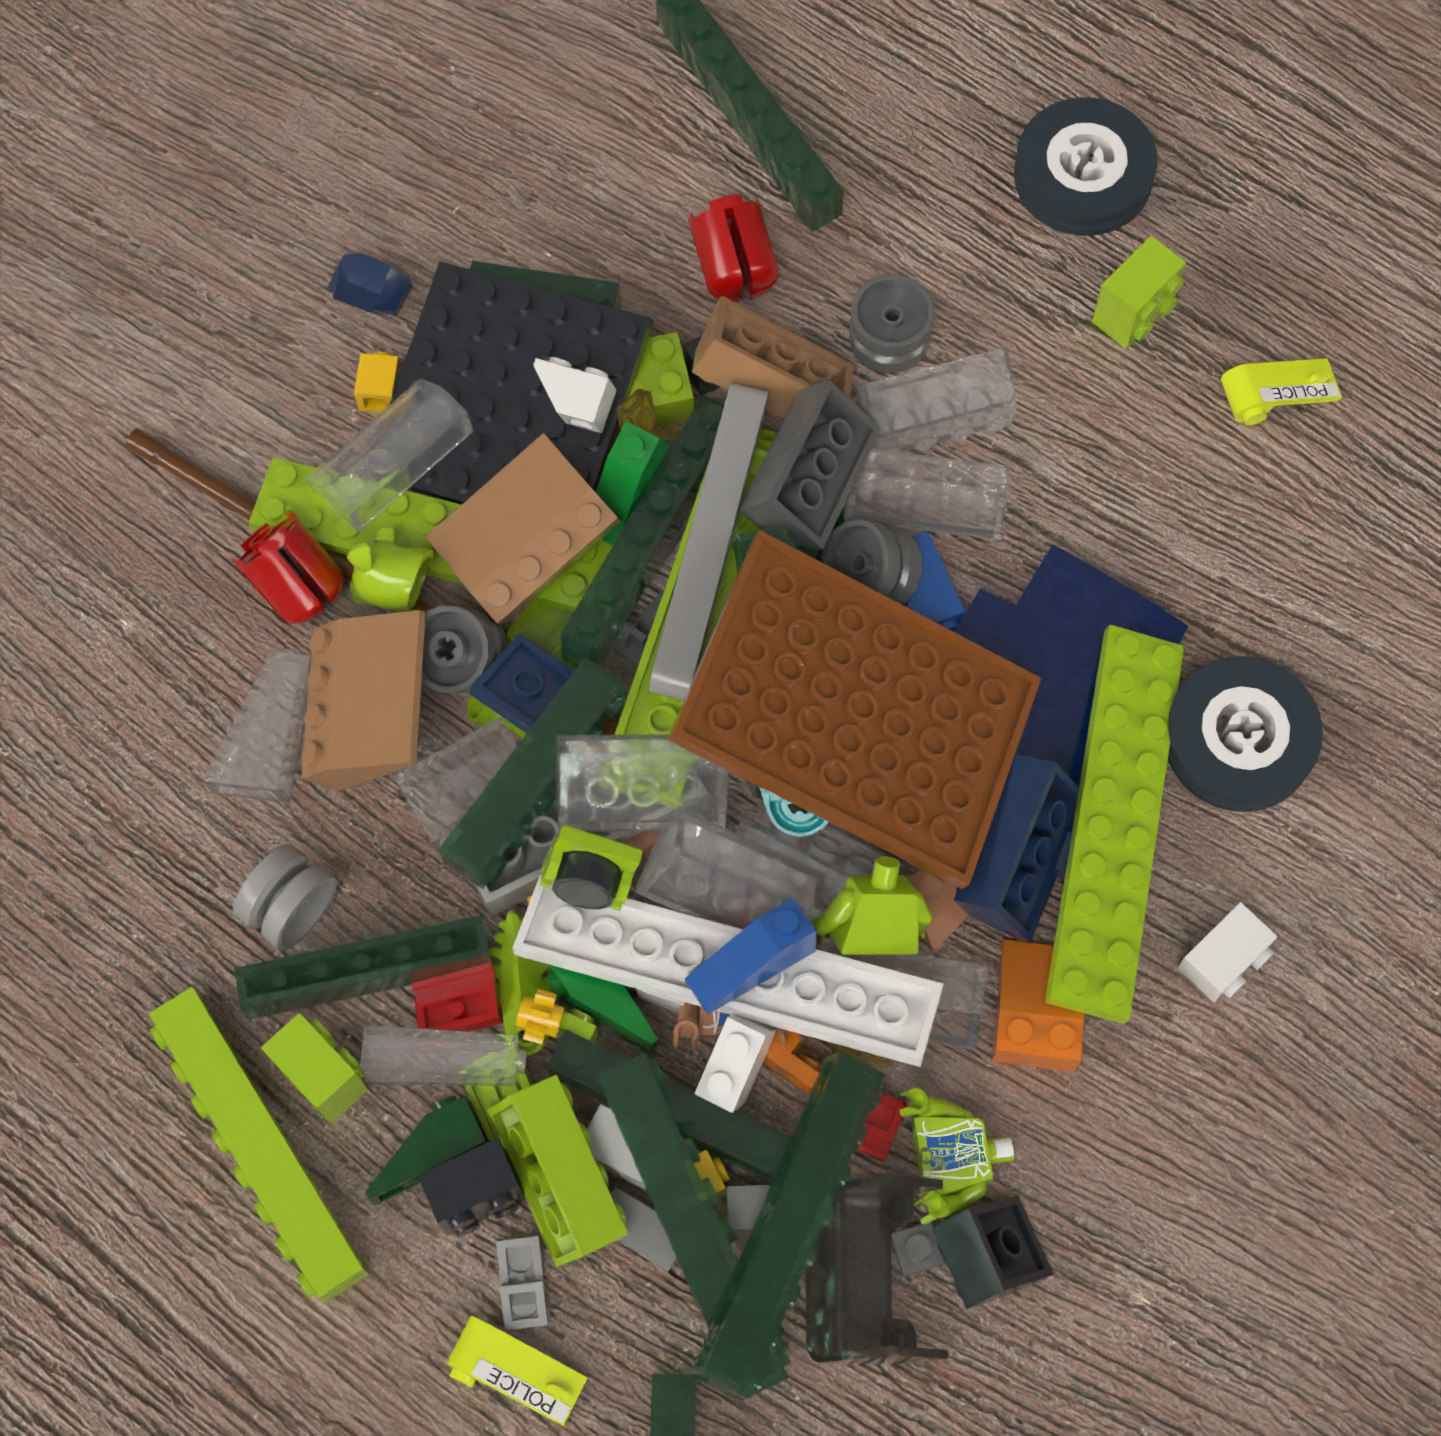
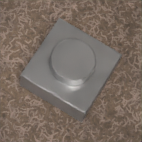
M932 1222L890 1234L903 1278L944 1266L943 1255L938 1248V1242L932 1230Z

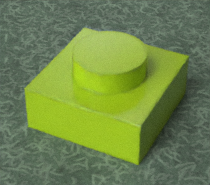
M571 1009L570 1013L564 1011L558 1035L592 1050L599 1036L597 1026L592 1024L594 1021L592 1017L577 1009Z

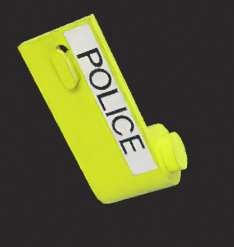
M1328 358L1243 364L1233 367L1221 377V382L1235 421L1248 426L1265 420L1266 414L1274 406L1336 402L1342 398Z
M470 1316L446 1362V1365L453 1368L449 1375L451 1378L470 1388L473 1387L476 1381L485 1384L561 1426H564L588 1377L474 1316Z

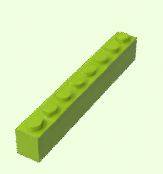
M190 987L148 1013L155 1024L154 1027L149 1029L151 1035L162 1051L168 1047L176 1059L170 1063L173 1072L182 1085L189 1081L196 1093L195 1096L190 1098L192 1104L203 1120L210 1116L217 1130L211 1133L214 1141L224 1155L228 1152L232 1153L238 1163L237 1166L232 1168L236 1178L245 1190L250 1187L254 1190L259 1201L253 1204L255 1210L266 1226L273 1222L280 1234L275 1243L287 1262L295 1259L302 1273L296 1276L309 1299L316 1295L323 1303H327L367 1277L369 1273L198 992L193 987Z

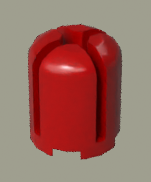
M741 194L724 196L709 201L710 209L701 213L695 219L693 213H691L688 219L707 289L716 300L723 296L733 302H742V276L750 300L763 295L773 287L778 277V266L757 197L754 203L752 201H743Z
M288 510L283 512L288 519L276 526H269L267 523L262 525L240 545L245 551L239 559L231 557V560L284 621L299 624L313 620L325 611L320 601L322 603L327 601L328 604L332 605L341 594L345 578L343 571L294 512Z

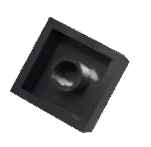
M498 1138L417 1175L436 1221L447 1236L455 1233L456 1237L467 1235L480 1227L478 1221L493 1214L496 1219L508 1216L519 1209V1202L525 1200Z

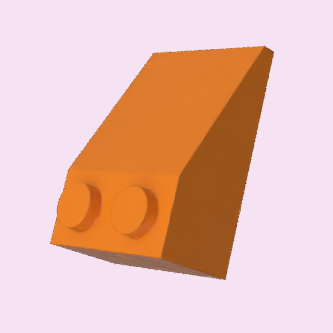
M1003 939L991 1062L1075 1072L1080 1064L1084 1013L1045 1003L1054 945L1029 944Z

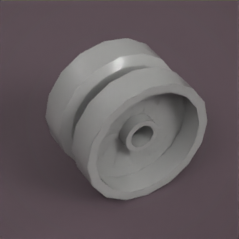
M283 844L269 853L247 877L234 901L233 914L250 929L262 928V937L279 951H285L298 944L319 922L336 893L338 882L334 876L319 865L309 867L307 856L293 845Z

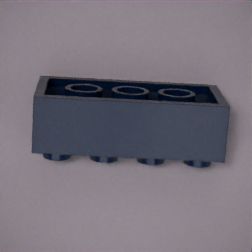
M1021 755L1014 756L970 885L964 889L957 887L953 899L972 918L1029 944L1032 941L1057 877L1050 871L1064 835L1067 832L1072 833L1079 787L1056 762Z

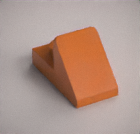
M777 1031L763 1063L816 1099L826 1080V1077L821 1074L823 1068L805 1055H802L800 1059L795 1056L808 1036L804 1035V1041L800 1042L797 1033L789 1032L784 1036L786 1045L783 1046L779 1042Z

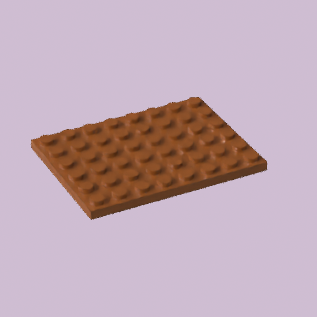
M759 530L752 539L667 740L954 886L964 889L970 885L1041 678Z

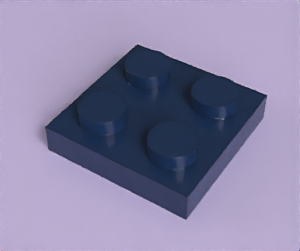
M519 633L471 686L470 695L533 739H536L583 685L584 676Z

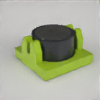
M564 824L561 826L544 858L541 868L540 886L550 888L552 885V891L558 898L576 907L599 910L610 906V908L620 911L622 904L626 902L633 874L640 864L643 851L639 848Z

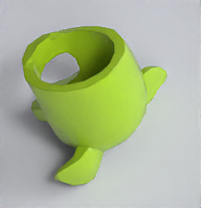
M394 528L378 529L375 541L356 545L347 554L346 558L354 566L350 582L352 600L359 605L369 604L395 612L411 611L416 604L430 565H432L434 551L424 547L404 548L396 546Z

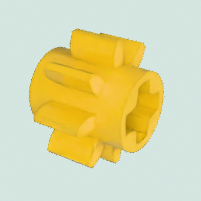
M538 989L535 998L523 997L515 1024L516 1027L525 1029L523 1040L542 1045L546 1035L554 1038L557 1037L565 1007L555 1005L557 994Z

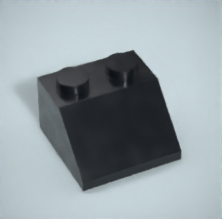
M1018 1195L967 1208L932 1227L938 1242V1248L946 1260L955 1281L956 1290L961 1296L966 1309L992 1302L1053 1276Z

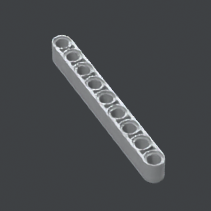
M731 383L729 386L653 666L648 690L650 693L684 701L699 666L739 508L764 419L769 391Z

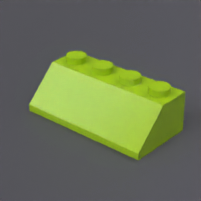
M557 1074L511 1094L486 1110L555 1267L586 1256L628 1235L625 1228L626 1217L624 1211L618 1203L613 1201L607 1188L608 1177L606 1171L600 1163L595 1161L589 1148L591 1144L589 1133L582 1123H578L572 1110L573 1100L571 1093L564 1083H560Z

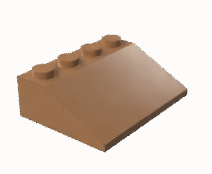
M543 433L431 531L426 538L494 621L504 626L615 529L621 521Z
M414 610L336 619L313 629L310 641V673L307 678L309 688L307 710L304 716L306 726L304 748L301 754V779L341 791L416 765L426 612Z

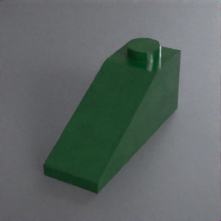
M450 1096L433 1105L434 1111L424 1116L365 1191L369 1201L374 1206L420 1184L418 1174L487 1143L465 1096L456 1099V1096Z

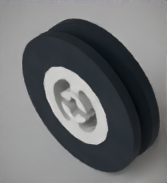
M1090 97L1062 100L1037 113L1023 130L1017 147L1014 167L1016 190L1027 210L1036 219L1052 229L1080 236L1108 233L1121 228L1133 220L1147 203L1157 169V149L1153 137L1145 124L1123 106L1108 100ZM1090 153L1094 154L1092 162H1088ZM1078 170L1082 171L1081 180L1077 179Z
M1247 656L1215 660L1192 673L1181 685L1173 699L1168 720L1170 738L1168 763L1186 789L1200 800L1212 806L1236 812H1252L1270 808L1290 797L1301 786L1318 760L1323 739L1322 721L1318 707L1307 688L1293 674L1272 662ZM1227 715L1230 717V720L1221 734V737H1226L1222 744L1216 731V722L1221 716ZM1261 725H1263L1268 736V748L1263 753H1258L1254 748L1264 734V730L1258 731Z

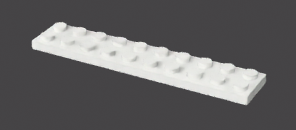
M540 875L513 945V952L516 956L701 1006L686 984L685 978L743 929L628 898L622 904L620 911L612 909L610 906L599 910L576 907L558 898L552 891V885L550 888L540 886L542 877ZM816 949V952L715 1011L730 1015L735 1014L755 1022L921 1067L943 991V983Z

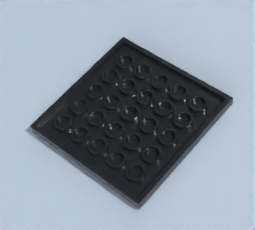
M439 261L365 474L373 479L463 504L544 433L596 492L654 324L652 318ZM550 357H555L569 362L573 369L585 372L586 367H591L608 374L607 378H609L617 391L602 433L564 422L557 413L533 366L536 358L549 362Z

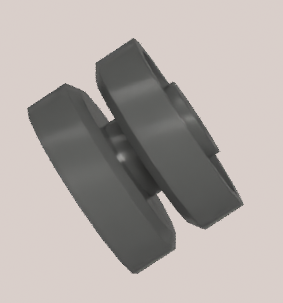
M881 275L868 280L860 287L851 303L849 344L855 357L866 367L882 373H899L918 364L925 357L930 346L931 330L934 322V303L928 291L916 280L903 275Z
M863 519L846 521L834 529L823 548L820 562L902 605L907 603L915 593L922 575V554L917 541L907 530Z
M440 605L426 611L422 685L441 693H470L471 686L508 646L503 627L497 624L487 612L476 607Z

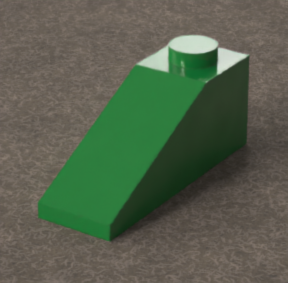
M625 421L607 457L596 490V494L621 521L615 529L602 539L616 548H619L671 443L628 421Z
M548 964V973L550 975L546 977V981L552 992L557 994L558 999L564 996L571 1007L586 1013L598 1023L649 1053L657 1048L658 1037L624 985Z

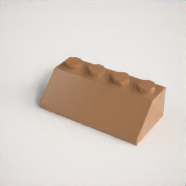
M721 296L696 348L692 373L698 375L705 382L714 383L726 390H729L731 383L769 391L766 411L774 417L785 419L799 390L827 379L850 398L853 364Z

